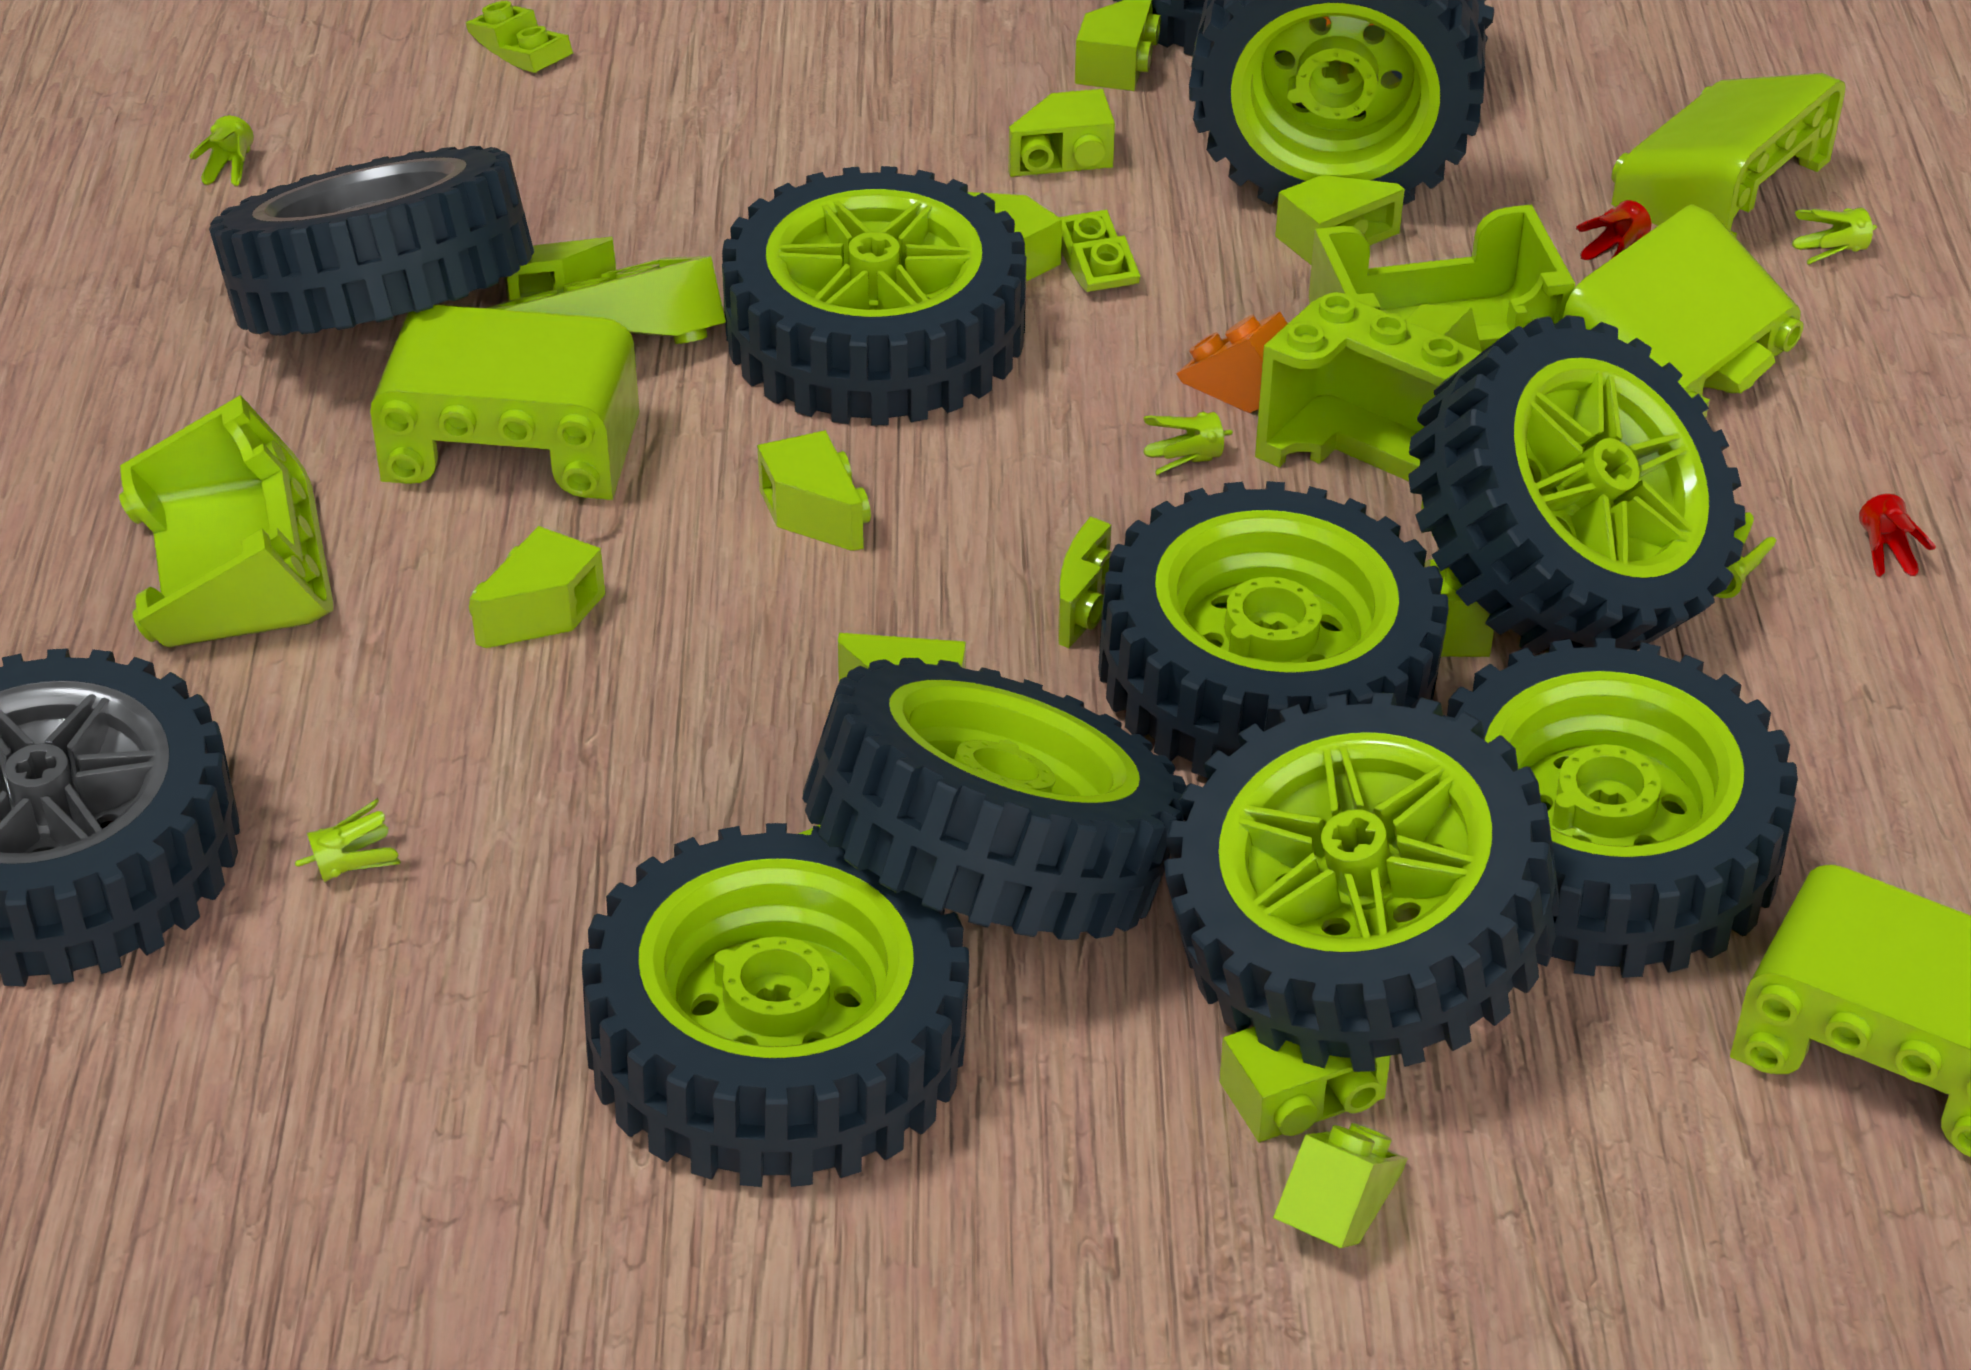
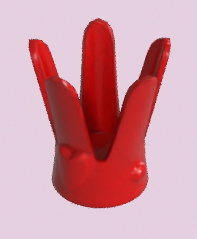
M1626 200L1621 202L1616 208H1611L1602 216L1576 226V230L1579 232L1604 226L1606 228L1581 251V259L1591 260L1618 244L1619 247L1612 256L1613 258L1649 233L1652 223L1645 207L1636 201Z
M1881 494L1871 498L1862 506L1859 512V521L1869 535L1873 566L1877 577H1881L1885 573L1883 544L1888 545L1906 574L1916 576L1919 567L1906 533L1909 532L1928 550H1935L1936 546L1911 520L1904 500L1895 494Z

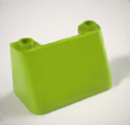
M1824 73L1726 79L1716 82L1713 86H1707L1698 98L1637 145L1630 153L1625 152L1618 158L1611 175V179L1615 183L1611 205L1617 207L1626 200L1636 201L1648 211L1651 223L1659 226L1684 207L1693 204L1715 214L1737 238V233L1731 231L1733 219L1737 212L1741 209L1749 213L1754 208L1758 186L1793 156L1799 157V165L1818 172L1830 162L1845 96V82Z
M1693 204L1684 207L1586 276L1572 291L1563 313V318L1566 315L1583 317L1586 329L1591 330L1600 322L1618 328V339L1627 344L1638 338L1652 347L1649 356L1661 367L1670 362L1683 375L1678 383L1689 393L1696 395L1699 393L1700 396H1702L1704 383L1707 378L1756 341L1771 351L1775 357L1783 351L1788 352L1793 349L1799 341L1804 328L1803 322L1800 321L1801 311L1798 305L1715 214Z
M241 395L120 465L121 481L124 490L119 494L120 503L133 522L136 524L143 522L154 534L161 592L153 587H148L139 592L135 599L136 609L132 612L138 630L148 641L155 642L157 640L166 647L308 625L333 611V598L315 498L309 476L293 451Z

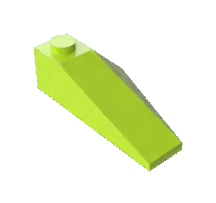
M711 256L664 257L602 273L601 278L563 285V293H559L558 290L544 291L486 307V309L604 317L624 325L632 334L673 336L675 344L689 343L707 338L706 328L726 323Z

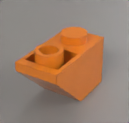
M1280 311L1260 321L1256 319L1254 314L1250 315L1227 330L1225 333L1227 337L1222 339L1218 332H1215L1194 345L1189 350L1193 359L1176 374L1183 384L1247 413L1259 409L1264 345L1288 323Z

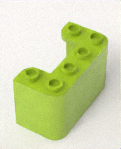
M1532 204L1504 207L1486 215L1477 226L1471 257L1369 268L1370 247L1361 230L1353 226L1318 228L1314 232L1309 304L1328 293L1339 292L1386 313L1400 316L1404 320L1421 304L1472 307L1482 352L1517 326L1523 328L1534 319L1549 316L1553 323L1556 324L1563 318L1566 303L1575 289V282Z
M1333 292L1319 297L1305 307L1264 345L1255 457L1280 468L1286 462V455L1311 452L1310 460L1320 464L1336 449L1409 482L1408 474L1420 466V459L1409 455L1411 437L1425 427L1417 421L1423 405L1435 397L1434 390L1443 381L1482 352L1458 343L1448 336L1439 335L1405 321L1400 316L1386 313L1357 301L1347 294ZM1423 501L1421 504V509H1424Z
M433 305V308L418 313L415 311L409 312L405 317L371 402L370 414L381 482L422 483L428 480L435 472L438 462L436 441L550 449L552 474L555 482L562 490L583 498L613 500L640 412L634 341L631 333L624 325L604 317Z
M1821 865L1810 871L1747 986L1730 1058L1752 1066L1764 1073L1776 1075L1790 1074L1799 1069L1808 1053L1812 1039L1839 1052L1852 1055L1904 1076L1911 1081L1944 1092L1949 1096L1941 1118V1129L1946 1139L1958 1151L1971 1157V915L1837 865Z

